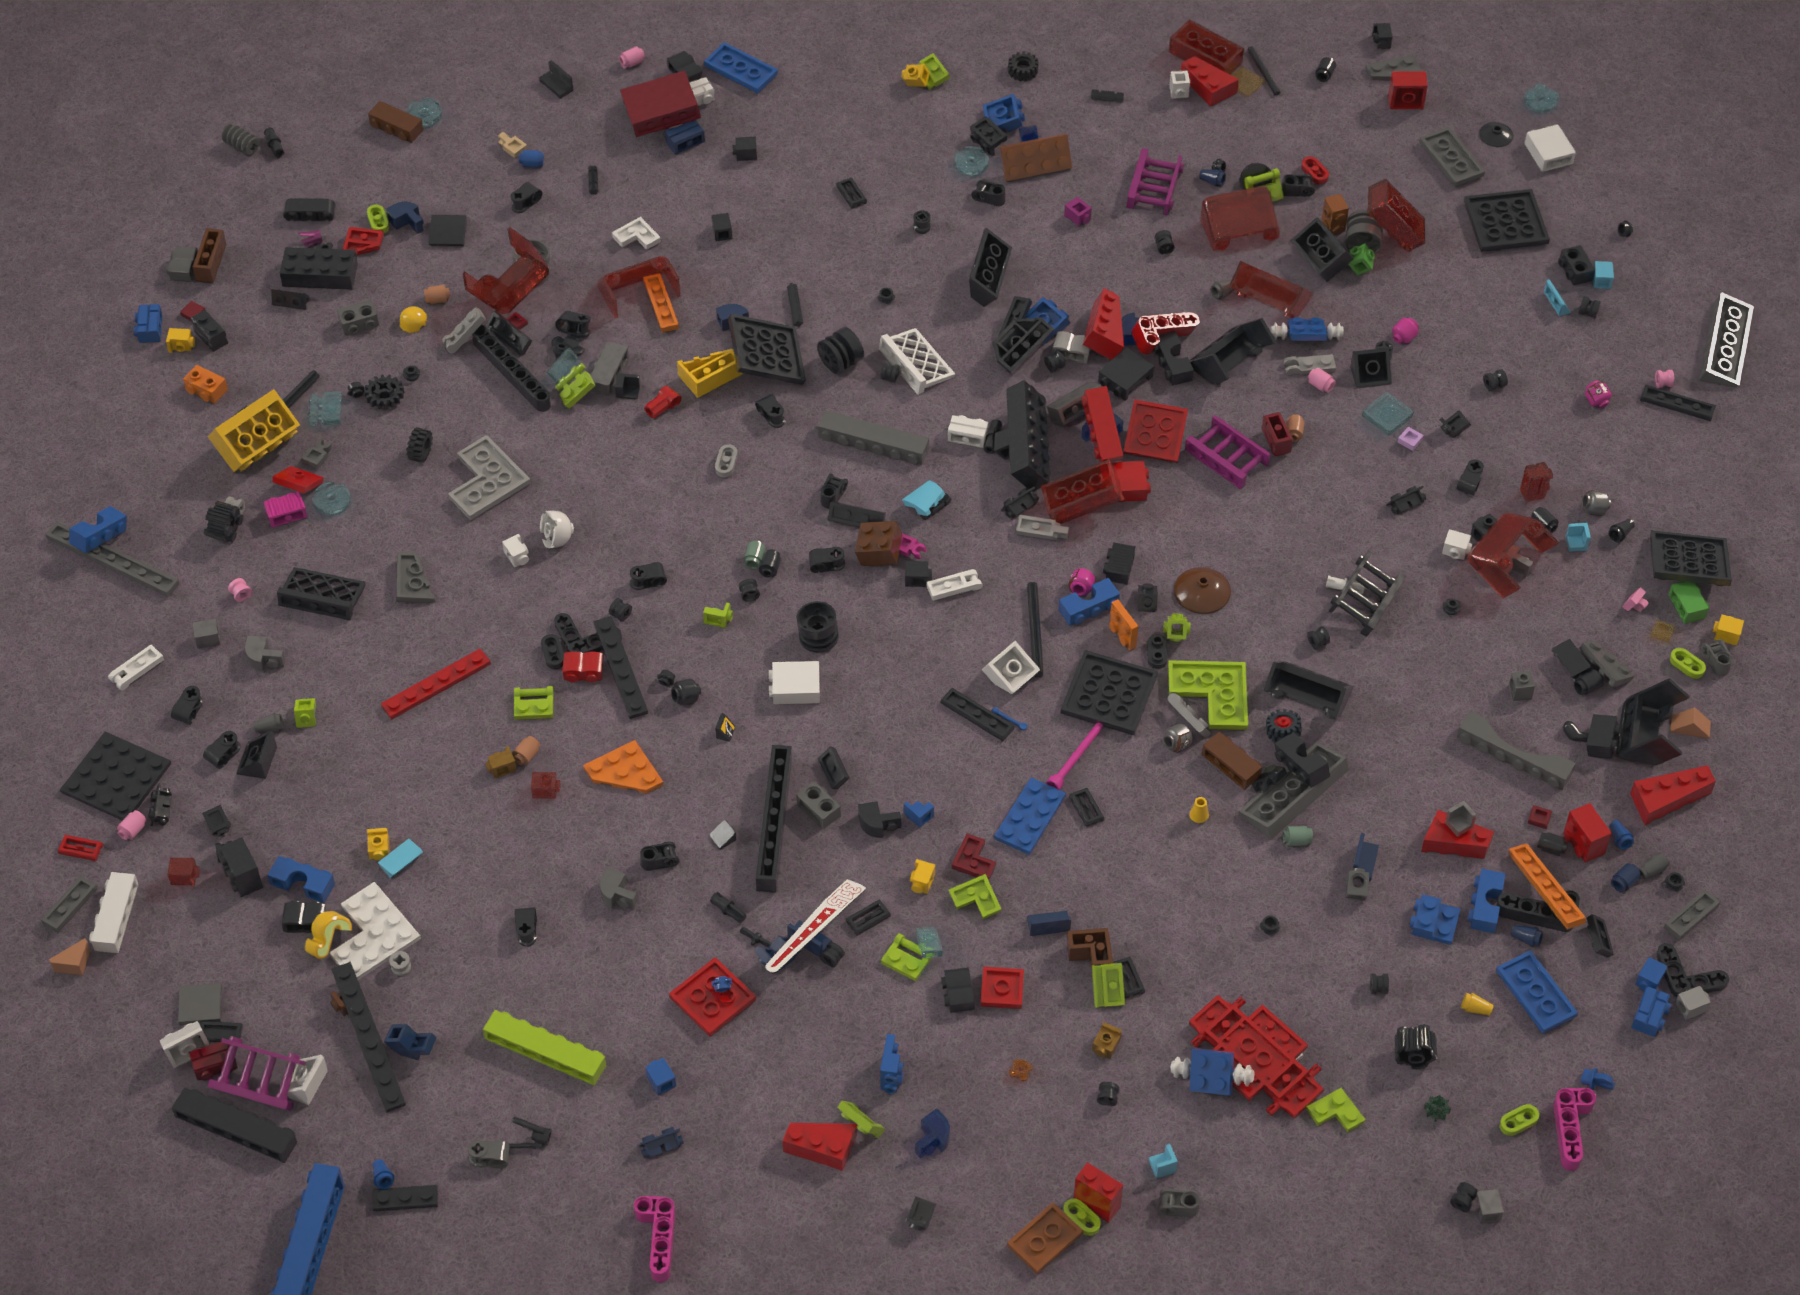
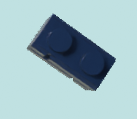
M693 120L666 131L665 142L676 155L705 142V132L699 126V123Z

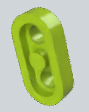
M380 205L370 206L367 209V216L371 229L386 233L389 230V223L384 208Z
M1675 648L1671 652L1670 663L1690 678L1699 679L1703 677L1706 670V665L1703 661L1683 648Z
M1522 1105L1501 1118L1500 1130L1505 1135L1515 1136L1537 1123L1539 1111L1533 1105ZM1528 1115L1531 1119H1526L1524 1116ZM1507 1124L1513 1125L1514 1128L1507 1127Z
M1069 1199L1065 1202L1063 1212L1083 1230L1084 1235L1093 1236L1099 1232L1100 1218L1078 1199ZM1076 1210L1078 1213L1072 1214L1070 1211ZM1090 1223L1093 1225V1227L1088 1228L1086 1227V1224Z

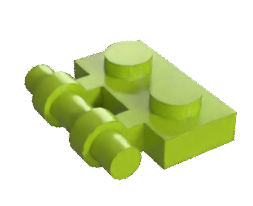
M580 363L577 367L574 366L571 372L566 377L563 376L559 379V383L555 385L558 391L564 388L559 395L564 405L569 409L596 386L590 373L586 371L582 373L586 368L583 363Z

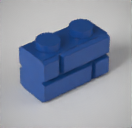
M150 304V306L139 305L138 312H135L137 326H134V336L138 337L139 343L161 341L163 314L159 304Z
M1646 987L1631 1028L1655 1037L1657 1030L1661 1032L1665 1023L1662 1016L1663 1014L1668 1015L1671 1003H1668L1670 995L1657 991V989Z

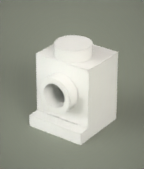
M519 534L502 541L504 553L514 567L524 565L529 561L527 556L529 553L524 543H521V536Z

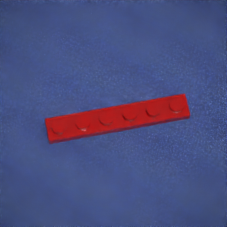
M479 648L382 702L381 707L392 720L491 665V662Z

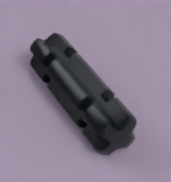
M1093 89L1091 91V99L1098 100L1100 98V100L1112 102L1116 100V102L1122 103L1124 93L1105 90L1099 92V90Z
M590 165L588 167L589 193L598 194L597 166Z
M946 493L938 501L936 507L929 508L931 513L928 516L920 515L923 520H927L931 517L930 515H934L944 508V505L947 506L952 500L951 497Z

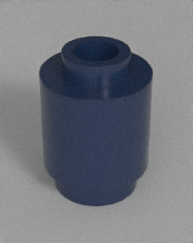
M1626 863L1613 875L1611 880L1613 888L1618 892L1627 891L1640 879L1639 868L1634 864Z

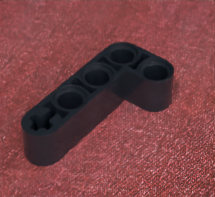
M1573 890L1565 891L1579 908V894ZM1502 893L1498 897L1496 906L1500 907L1499 916L1502 918L1561 932H1569L1573 929H1566L1545 901L1511 893Z

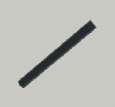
M1248 47L1249 54L1275 96L1281 93L1254 47Z

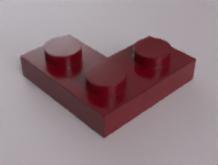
M966 833L952 862L951 869L976 878L986 874L989 881L996 867V862L979 856L985 845V839Z

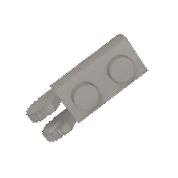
M1333 354L1297 358L1292 356L1284 359V365L1288 366L1285 369L1287 375H1305L1317 368L1322 369L1326 373L1336 372Z
M1169 694L1167 698L1169 703L1204 738H1207L1211 734L1206 729L1209 725L1201 717L1197 720L1194 717L1196 712L1189 705L1186 706V702L1178 694Z

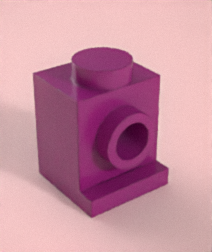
M1076 197L1065 204L1064 217H1068L1078 226L1082 223L1087 224L1091 220L1092 208L1079 197Z

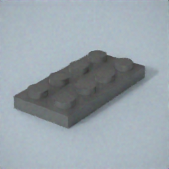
M1450 127L1420 137L1419 143L1454 187L1484 176V169Z

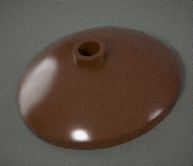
M1196 567L1186 570L1177 578L1174 585V594L1179 604L1185 609L1198 614H1209L1219 611L1228 603L1231 587L1226 577L1220 572L1211 568Z

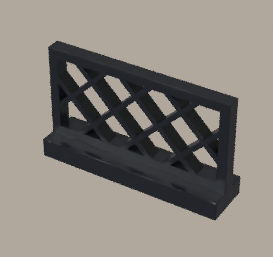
M294 567L283 588L279 587L277 591L278 606L350 621L353 616V609L366 583L365 581ZM296 574L305 576L299 580L295 579ZM320 578L323 581L314 584L312 580ZM309 582L310 586H307L305 588H302L300 586L301 584ZM339 582L341 585L332 588L330 584ZM353 585L358 586V589H355L353 591H350L348 589ZM295 586L298 588V590H291V589H290V588H293V587H295ZM324 586L328 587L327 590H324L322 592L318 590V588ZM343 589L346 591V593L339 596L336 594V592ZM312 590L316 592V594L307 593ZM332 594L334 597L330 598L325 596ZM349 597L351 598V602L344 600Z

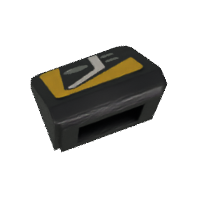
M724 713L720 714L715 728L716 738L729 742L735 730V725Z

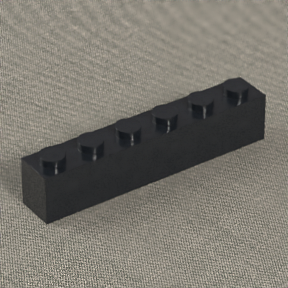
M184 1087L171 1107L176 1118L283 1163L286 1162L297 1144L295 1133L290 1128L276 1126L271 1120L266 1119L264 1121L252 1112L245 1113L240 1111L236 1106L221 1103L219 1099L213 1096L210 1098L204 1096L196 1089L190 1090Z

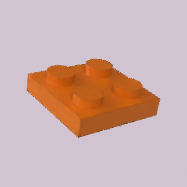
M1117 599L1111 603L1109 627L1113 633H1117L1121 644L1131 651L1137 647L1139 626Z

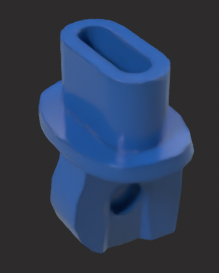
M1598 1068L1593 1070L1584 1069L1581 1078L1582 1084L1589 1085L1591 1089H1594L1597 1085L1605 1089L1614 1090L1615 1083L1611 1076L1598 1073Z

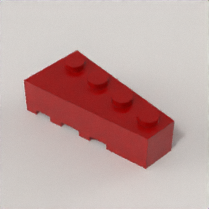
M1103 288L1093 303L1082 345L1110 360L1114 359L1124 348L1120 298L1114 292Z
M1107 386L1085 390L1081 401L1086 422L1090 429V439L1095 447V459H1098L1099 464L1121 461L1123 452Z
M1707 765L1634 781L1630 794L1644 825H1648L1657 818L1660 819L1688 803L1691 804L1711 794L1716 780Z

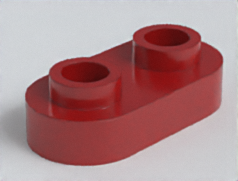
M1305 157L1301 165L1304 173L1311 175L1315 184L1322 185L1327 183L1329 178L1328 170L1317 158Z

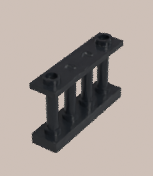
M1368 551L1365 556L1361 554L1356 560L1355 564L1357 567L1340 594H1335L1330 601L1332 606L1329 609V612L1332 613L1337 607H1340L1360 621L1361 625L1364 626L1360 634L1366 637L1375 628L1406 578L1401 572L1396 577H1390L1368 562L1371 551ZM1364 567L1387 583L1388 589H1380L1360 575L1359 572ZM1354 580L1376 594L1380 600L1379 603H1373L1353 589L1351 585ZM1347 593L1370 609L1371 616L1366 617L1342 599Z

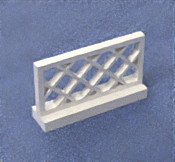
M916 328L889 337L888 334L881 336L879 350L892 365H900V375L917 395L923 393L927 387L955 377L952 369ZM912 335H915L918 341L907 338ZM894 342H901L903 346L896 345ZM906 344L913 345V346H916V348H915V349L907 348V347H905V345H906ZM918 347L926 348L928 352L919 351L917 349ZM903 352L913 354V358L907 357ZM915 355L926 357L925 361L915 359ZM928 358L935 359L938 363L927 362ZM913 363L922 365L923 369L916 368ZM925 366L934 368L936 370L935 372L925 370ZM938 370L946 371L947 374H945V375L939 374V373H937V371H938ZM923 375L933 377V379L926 381Z

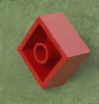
M1392 71L1388 92L1390 109H1424L1428 88L1426 71Z
M1591 803L1569 812L1563 832L1564 837H1566L1565 840L1573 845L1575 854L1579 858L1581 857L1585 863L1606 853L1612 834Z

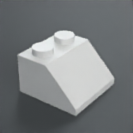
M1014 641L989 662L982 671L995 685L1013 694L1040 669L1019 644Z
M198 1021L187 1024L184 1028L175 1033H170L159 1040L173 1068L191 1060L189 1051L210 1045Z

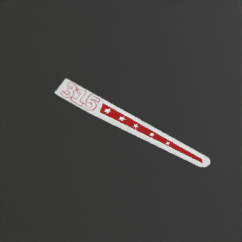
M847 879L821 903L766 964V969L770 972L778 971L866 888Z

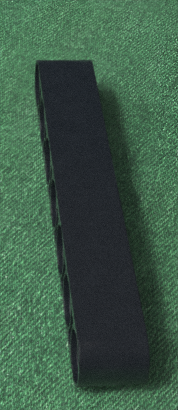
M481 324L472 334L474 346L536 410L540 412L548 411L551 407L549 391L486 326Z

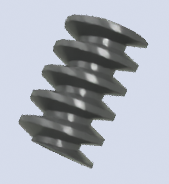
M228 124L223 129L222 141L244 155L249 156L253 154L260 146V139L258 137H255L238 125Z

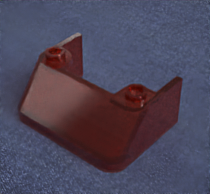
M511 227L507 229L510 245L515 248L516 253L521 256L499 278L486 274L477 280L468 273H463L465 290L500 314L510 313L549 274L548 264L531 241Z
M659 256L608 273L598 279V289L614 318H618L617 300L612 291L643 281V277L659 273L664 274L676 296H681L679 277L668 258Z
M1241 260L1229 284L1230 288L1237 290V295L1244 298L1249 295L1285 311L1284 315L1290 318L1299 317L1314 293Z
M1510 512L1501 515L1468 553V561L1471 566L1503 598L1521 588L1508 574L1513 568V562L1506 552L1522 534L1540 553L1549 550L1559 543L1537 519Z

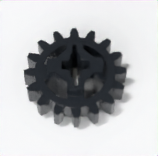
M381 374V378L375 376L374 381L369 380V385H365L364 394L367 403H371V407L377 405L379 410L382 406L385 410L388 409V406L394 408V403L400 404V399L404 398L402 381H398L397 377L392 379L390 374L387 377Z

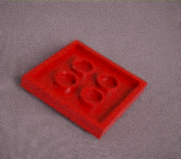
M1134 399L1123 452L1125 454L1178 463L1188 409Z
M716 957L669 993V998L709 1037L756 1001V995ZM727 976V979H732L731 989L728 991L715 992L714 987H712L711 982L715 981L717 977Z

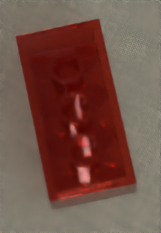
M1190 19L1170 37L1169 53L1186 61L1195 56L1230 75L1243 63V47Z
M1387 179L1369 186L1367 195V212L1369 216L1373 217L1379 226L1383 227L1388 232V235L1393 237L1398 245L1407 252L1424 245L1425 218Z
M1110 459L1041 486L1048 515L1051 520H1056L1060 524L1124 500L1117 471Z

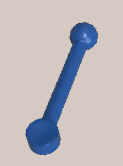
M996 707L992 709L994 714L1019 726L1020 730L1024 731L1027 729L1026 723H1019L1000 712Z

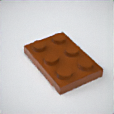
M1052 1202L1007 1242V1247L1038 1275L1083 1235V1230Z

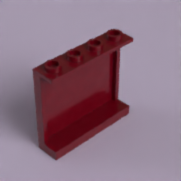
M685 70L620 90L636 138L701 118L698 103Z

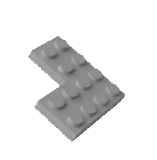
M486 435L457 453L458 459L476 477L448 493V496L471 521L531 484V481Z

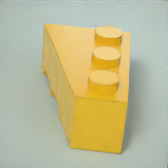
M733 349L711 353L709 357H694V360L687 362L677 361L678 376L697 398L743 374L737 372Z

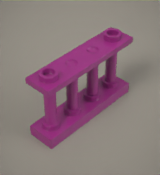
M1142 148L1127 196L1126 208L1133 209L1135 203L1138 204V202L1164 207V215L1167 216L1168 211L1173 209L1174 200H1172L1179 173H1183L1185 163H1182V155H1179L1177 164L1151 159V157H1148L1149 149ZM1155 166L1175 171L1172 176L1147 171L1145 168ZM1142 179H1156L1171 182L1170 188L1146 184ZM1146 190L1167 194V198L1162 200L1141 196L1138 192Z
M1214 415L1212 416V429L1199 440L1190 435L1186 439L1185 451L1241 490L1246 485V474L1260 462L1267 467L1270 463L1271 454L1231 427L1223 419ZM1217 433L1224 436L1225 439L1213 450L1204 445ZM1231 443L1239 447L1228 459L1218 455ZM1245 453L1254 457L1242 469L1232 465Z
M230 1036L229 1040L222 1038L221 1042L230 1044L220 1077H217V1080L209 1079L207 1087L291 1110L294 1102L287 1101L289 1086L296 1064L305 1066L306 1061L300 1060L301 1056L288 1053V1056L242 1044L243 1039ZM240 1047L249 1050L240 1082H237L235 1086L229 1084L230 1080L228 1078L237 1049ZM257 1052L269 1055L259 1088L256 1091L249 1090L250 1085H248ZM279 1058L288 1061L279 1093H276V1096L273 1097L268 1095L269 1091L267 1089L276 1060Z

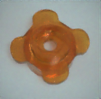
M1015 1059L1012 1069L1009 1070V1075L1020 1078L1021 1081H1026L1029 1078V1071H1032L1033 1066L1026 1060Z

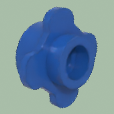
M727 976L717 977L715 981L711 982L712 987H714L715 992L728 991L731 989L732 979H727Z

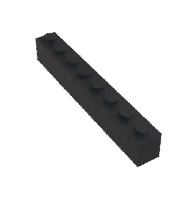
M772 745L756 871V891L777 892L792 765V746Z

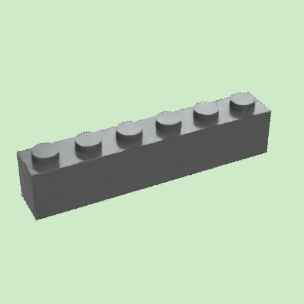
M826 410L818 425V437L825 441L831 440L841 445L856 447L859 450H868L878 455L890 456L893 459H902L911 464L917 463L922 465L929 450L928 437Z

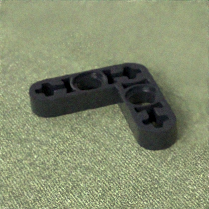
M560 613L555 616V628L568 652H578L575 648H579L581 653L600 652L603 650L601 644L598 646L591 645V642L599 641L597 633L582 638L569 614ZM561 620L566 622L567 628L564 629L563 623L560 622ZM616 627V629H617V631H618V634H619V636H620V639H621V641H622V633H621V630ZM571 633L576 636L573 639H567L566 635Z
M1663 943L1658 947L1657 959L1660 963L1668 966L1664 976L1671 993L1675 997H1678L1680 993L1697 987L1694 984L1695 981H1702L1705 984V987L1702 989L1706 993L1721 991L1727 987L1729 976L1726 972L1715 970L1687 976L1675 947L1668 943ZM1663 950H1665L1667 953H1670V961H1668V957L1666 954H1662ZM1674 967L1679 973L1673 975L1669 973L1668 968ZM1716 977H1718L1720 980H1723V982L1720 983L1719 981H1715ZM1678 979H1679V985H1680V987H1682V988L1684 987V990H1683V991H1681L1680 988H1677V985H1678L1677 980H1678Z

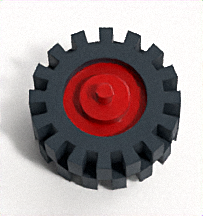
M1279 709L1276 710V713L1272 712L1271 716H1267L1266 733L1268 738L1272 739V742L1275 743L1292 732L1297 736H1301V717L1296 712L1293 714V710L1287 712V709H1283V712H1280Z

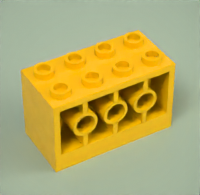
M273 389L216 427L208 435V438L232 471L235 472L239 469L242 472L254 461L256 462L264 457L268 450L271 452L283 441L286 442L298 432L296 429L300 424L275 389Z

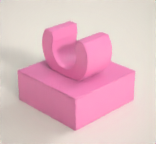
M1640 587L1628 598L1622 607L1627 611L1634 608L1641 612L1649 604L1646 599L1642 598L1646 591Z

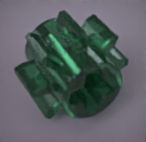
M1440 1094L1434 1098L1430 1096L1428 1102H1425L1424 1109L1428 1110L1426 1117L1433 1118L1434 1122L1438 1119L1445 1121L1446 1114H1450L1451 1108L1447 1106L1449 1100H1445Z

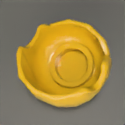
M416 306L405 308L399 318L401 329L408 333L419 332L420 328L426 325L427 314L423 309Z

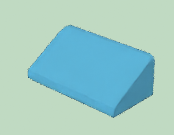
M1548 279L1544 293L1557 314L1562 316L1571 313L1555 286Z
M407 839L380 860L378 864L388 877L391 878L421 855L423 851L414 842Z

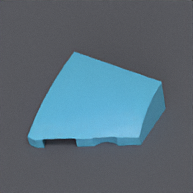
M929 480L903 498L902 501L904 506L915 508L917 514L928 516L931 513L929 508L936 507L938 501L944 497L945 493L936 483Z

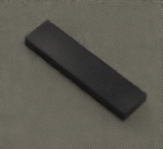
M1645 385L1640 401L1707 421L1712 420L1716 408L1714 404L1649 385Z
M951 688L940 700L941 704L1002 742L1015 728L1008 721L954 688Z

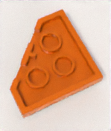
M635 740L583 765L591 781L597 784H609L612 787L638 790L646 794L664 785L663 780Z

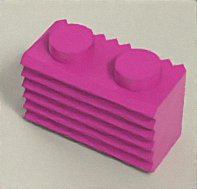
M298 491L264 501L271 528L307 518L306 508Z

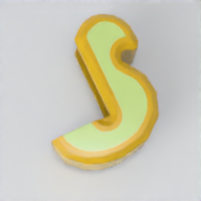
M334 911L319 914L312 923L313 939L308 938L306 940V952L317 959L327 957L335 929L352 931L350 920Z

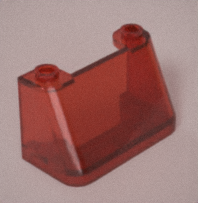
M1265 186L1210 196L1202 202L1200 222L1213 251L1226 249L1230 244V239L1258 233H1262L1263 238L1270 241L1280 237L1271 194Z

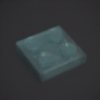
M1385 392L1362 411L1364 418L1387 435H1391L1414 415V411L1388 392Z

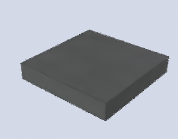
M221 983L179 986V1025H187L196 1021L201 1024V1021L221 1022Z

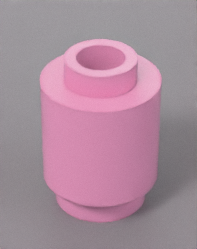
M636 46L623 52L619 56V61L623 68H631L642 63L645 54L641 48L639 49Z
M1320 368L1311 370L1308 375V382L1322 392L1329 393L1335 386L1336 381L1333 377Z
M136 810L133 813H129L117 826L118 835L124 840H132L145 826L147 821L145 816Z

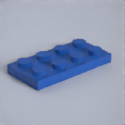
M725 42L704 61L705 67L756 93H759L778 75V69Z
M1031 777L994 835V839L1030 855L1065 799L1066 793Z
M1531 950L1496 968L1497 974L1542 1034L1577 1017L1578 1012Z

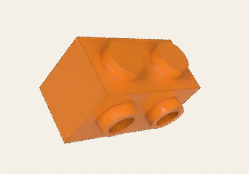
M195 365L183 378L186 391L189 394L200 396L206 402L210 401L215 404L228 390L225 378L198 365Z

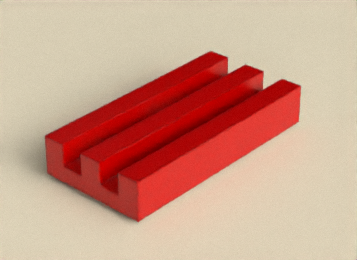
M64 835L58 848V854L97 861V856L101 852L100 849L103 847V842ZM67 841L95 847V849L87 848L82 845L67 844Z

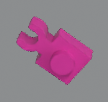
M905 534L902 535L899 554L906 557L913 554L914 558L921 559L919 551L927 552L925 545L919 544L915 538Z

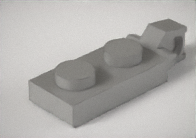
M1019 515L1016 534L1057 540L1058 538L1068 539L1069 527L1060 526V523H1057L1056 520Z

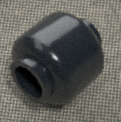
M691 678L677 681L671 688L673 701L681 706L697 702L701 694L700 685L696 684Z

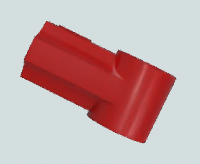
M664 386L658 392L657 397L644 406V410L648 416L656 418L668 408L674 409L675 405L678 406L682 398L669 386Z

